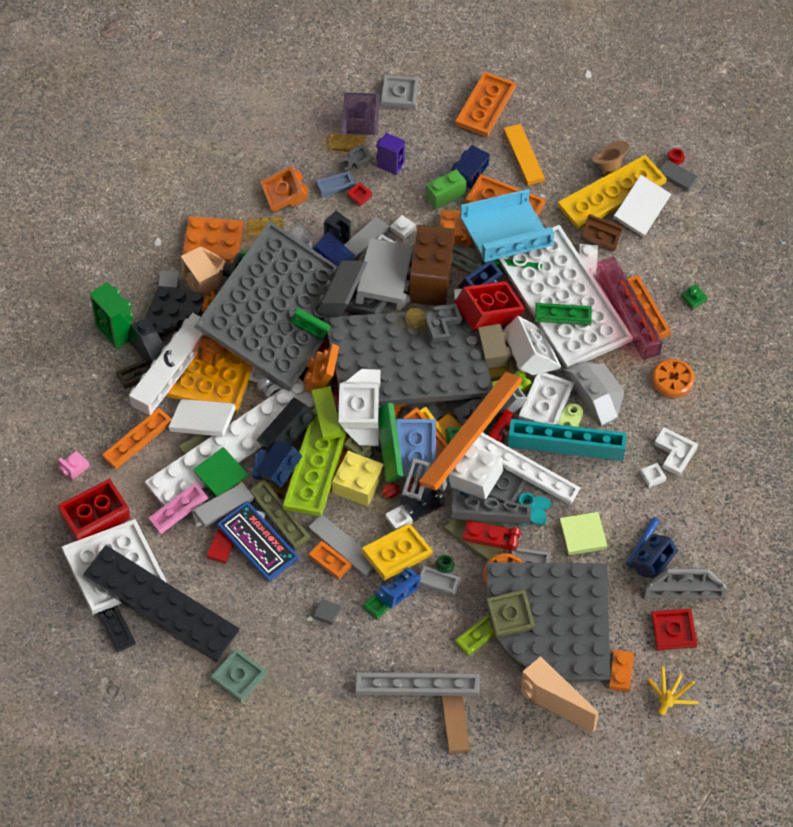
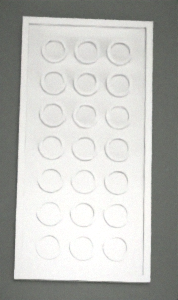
M557 225L552 228L554 231L553 246L500 258L499 261L534 319L536 303L592 306L591 326L537 322L563 365L569 368L577 363L587 362L630 343L633 337L561 226ZM504 259L513 260V263L518 267L508 266ZM515 260L525 262L522 264H518ZM527 262L539 263L538 270L532 267L521 268V266L526 265Z

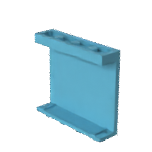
M529 189L461 205L460 219L484 262L553 246L554 231L552 227L544 228L530 205Z

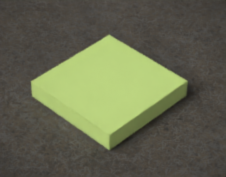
M598 512L560 518L568 555L607 549Z

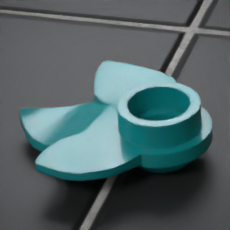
M531 493L521 494L517 499V503H530L528 506H531V522L536 525H545L547 516L544 510L552 506L551 502L543 496L534 497Z

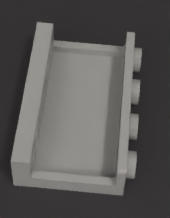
M370 238L364 260L368 263L359 281L355 303L363 304L364 297L396 303V310L400 311L401 304L405 305L407 294H404V291L408 292L410 281L407 278L411 276V267L409 266L412 265L413 246Z

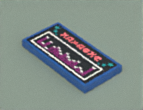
M248 501L217 523V527L267 582H270L299 559V556Z

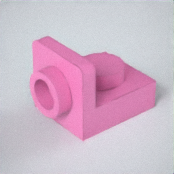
M77 451L65 460L61 457L58 459L59 472L64 477L68 476L72 481L90 466L89 462Z

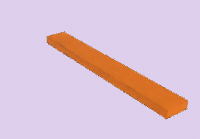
M507 372L503 374L419 480L421 486L437 491L521 384L522 379L520 376Z

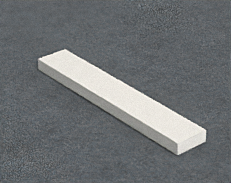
M481 433L472 445L475 448L500 456L503 468L570 506L580 490V487L484 433Z

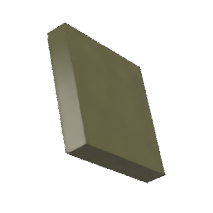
M525 589L486 598L496 638L536 628Z

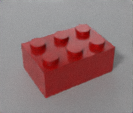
M507 281L463 287L454 301L472 330H477L478 327L501 324V326L509 325L517 316L520 317L525 310Z
M110 478L58 505L60 517L75 541L116 527L131 519L128 505Z

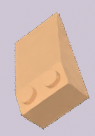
M541 656L523 671L521 692L527 699H531L543 708L591 732L596 730L599 712Z

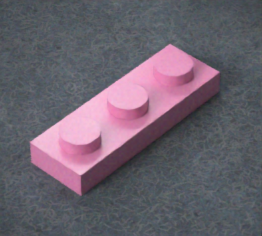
M195 482L149 517V519L160 534H162L207 500L208 497Z

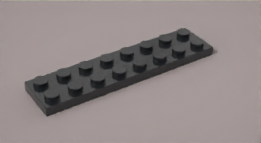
M107 545L103 547L83 574V579L215 662H218L239 632L240 628Z

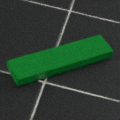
M388 402L378 408V426L386 482H393L403 476L394 404Z

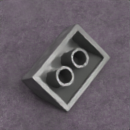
M341 261L338 267L334 266L330 274L332 279L331 281L328 279L323 288L326 292L324 295H320L316 303L319 305L316 312L325 317H340L348 306L368 262Z

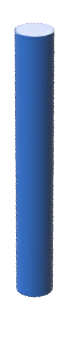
M652 518L628 558L627 566L633 567L631 560L653 534L660 522L659 519Z

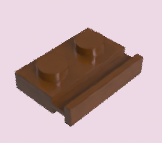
M589 214L580 239L614 252L623 227Z

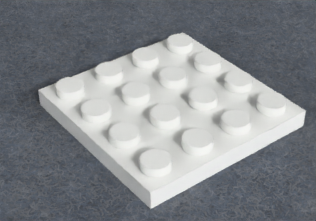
M136 519L62 546V552L92 614L121 604L114 597L83 579L84 572L105 545L167 583Z

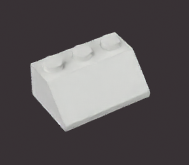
M517 316L503 330L506 332L507 343L512 350L511 354L515 357L517 367L522 372L536 375L557 370L561 367L549 340L539 326Z

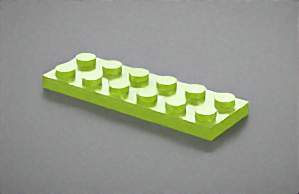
M313 409L316 417L308 425L300 450L302 458L294 469L283 509L322 517L347 432L341 427L342 437L323 441L316 409Z

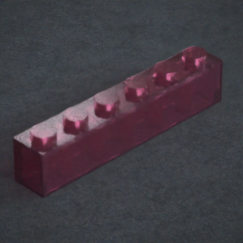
M615 257L597 262L596 276L617 314L631 333L632 341L643 361L660 355L663 342Z

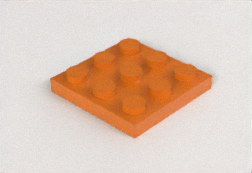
M189 216L182 255L202 247L227 262H233L235 255L240 251L243 221Z

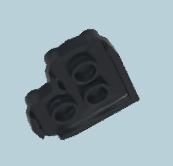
M159 286L145 319L155 328L159 337H166V334L174 329L177 331L180 325L192 313L200 317L204 313L201 312L204 303L201 293L196 291Z

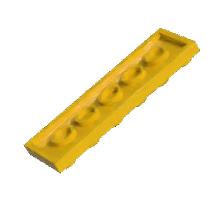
M644 155L560 200L558 207L579 231L584 228L589 214L603 218L619 209L640 175L658 186L665 184L667 178Z

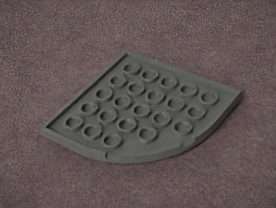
M487 562V598L525 589L536 627L534 630L496 638L511 659L526 669L541 656L566 681L610 682L607 563ZM487 608V613H488L489 622H490L491 628L493 629L492 622H491L490 615H489V611H488V608Z

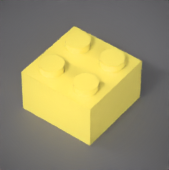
M348 451L332 481V493L368 507L384 476V464Z

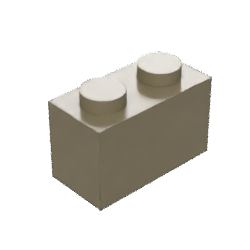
M501 324L478 327V336H480L487 367L507 366L511 353L509 346L506 347L505 345L507 337L506 332L501 329Z

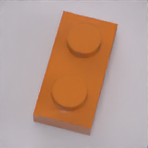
M323 541L309 553V558L337 580H340L352 567V563Z
M614 650L609 690L630 691L634 652Z

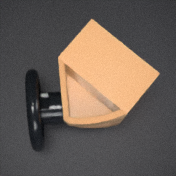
M196 248L181 256L183 278L192 291L201 293L203 300H205L206 296H210L212 289L215 295L218 294L222 288L224 276L230 277L243 259V255L237 253L233 262H227L205 248Z

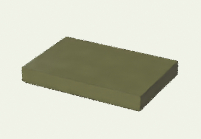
M453 518L445 526L447 533L487 562L490 558L504 550L463 541V534L468 519L459 520ZM468 520L506 528L496 521Z

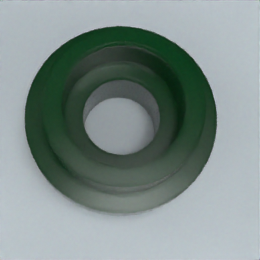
M441 555L435 561V568L439 572L449 573L454 570L455 563L452 557L448 555Z

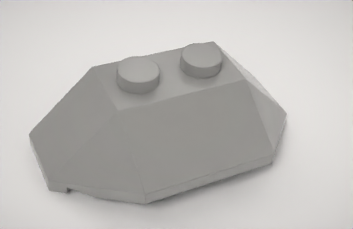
M579 362L569 368L564 367L561 369L566 379L574 382V390L601 427L618 419L624 390L604 363Z
M672 566L664 568L646 586L644 598H725L727 586L707 568H699L697 566L679 568Z

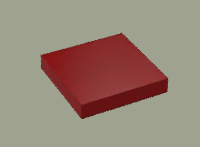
M691 608L651 611L657 651L697 648Z

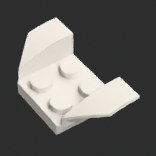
M361 369L346 382L340 383L339 424L361 446H379L378 408L381 370Z

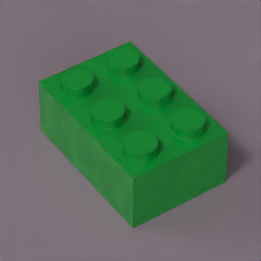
M107 282L89 293L95 326L117 350L129 342L127 339L130 325L133 324L132 306L127 299L121 297L117 287H112Z

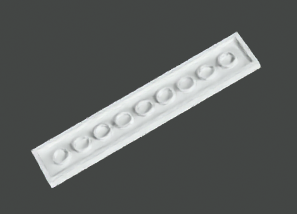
M298 378L290 392L285 388L281 389L229 424L224 437H210L146 480V487L162 507L195 482L202 490L205 489L206 486L193 472L196 466L222 447L231 454L239 465L258 453L259 450L264 449L256 439L293 397L306 404L312 411L316 409L312 393L304 391V383Z

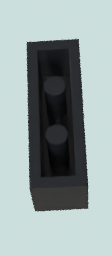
M293 397L256 441L268 452L277 439L292 445L316 415L306 404Z

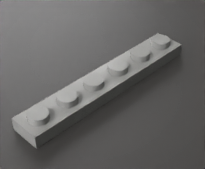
M357 673L356 695L479 696L480 674Z

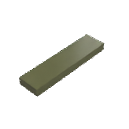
M265 479L249 489L254 500L294 550H297L311 540L309 534L293 514L283 509L284 503Z

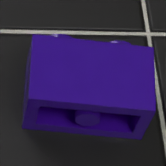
M386 132L383 138H380L376 144V148H378L376 155L378 168L397 175L405 163V140Z

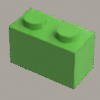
M457 169L426 184V199L435 210L466 195V180Z

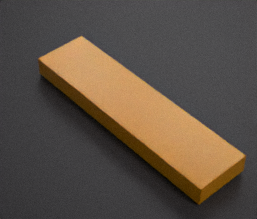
M517 124L505 127V136L527 186L544 182L545 177L522 125Z

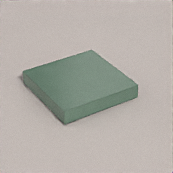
M236 648L210 676V680L242 703L268 673L267 670Z

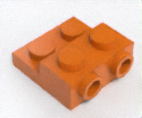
M292 165L260 182L273 212L289 204L295 207L308 200L306 194L309 193V190L305 183L302 184L301 182L304 178L300 170L296 171Z
M441 209L440 227L455 229V244L475 245L460 219V210Z
M332 344L328 350L325 349L323 353L317 351L314 357L309 358L307 363L308 370L304 377V391L312 393V390L324 388L331 380L335 370L339 346Z

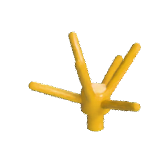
M662 666V692L650 678L647 680L661 697L658 713L665 715L668 708L672 707L673 704L697 705L698 701L676 700L695 682L691 681L673 695L683 675L680 673L671 690H666L665 668Z

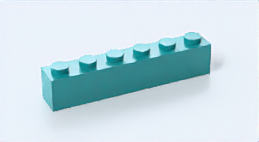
M511 419L508 447L623 461L627 433Z

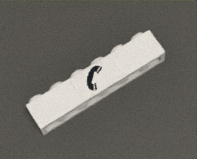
M192 313L189 318L185 319L181 329L173 335L168 346L162 349L158 359L152 362L148 372L141 376L138 385L131 389L129 398L132 407L151 415L208 341V336L194 328L201 318L200 316Z

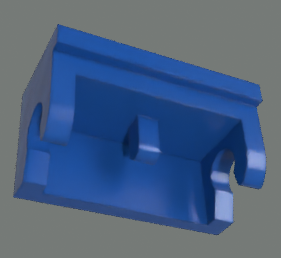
M408 567L404 569L406 573L402 572L399 577L387 586H381L379 588L380 591L378 590L375 594L390 609L407 598L419 587L421 576Z

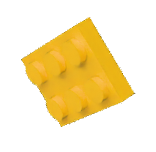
M409 523L364 546L361 553L385 581L404 571L406 567L409 568L432 556L433 550Z

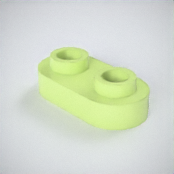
M578 404L567 405L559 419L558 425L578 427L583 416L581 406Z

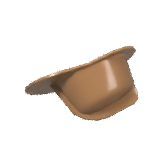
M626 141L613 142L593 156L592 161L598 165L603 175H608L621 167L622 156L629 150L630 145Z

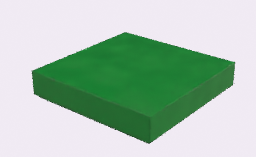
M224 447L193 469L196 476L215 497L236 487L248 478L246 471Z

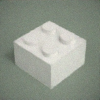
M471 446L449 474L451 487L486 500L503 472L502 459L500 456Z

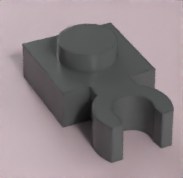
M362 143L348 152L349 158H341L339 164L347 163L348 166L344 168V172H347L354 165L357 169L373 160V157Z

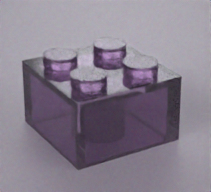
M344 92L343 134L378 135L380 94Z

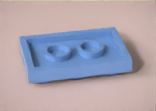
M397 419V432L403 476L400 478H407L413 458L432 464L436 460V419ZM415 464L411 478L416 477L419 464ZM423 466L420 478L423 477L426 466Z

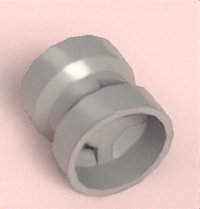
M267 376L263 377L257 384L258 390L261 393H265L266 399L283 389Z

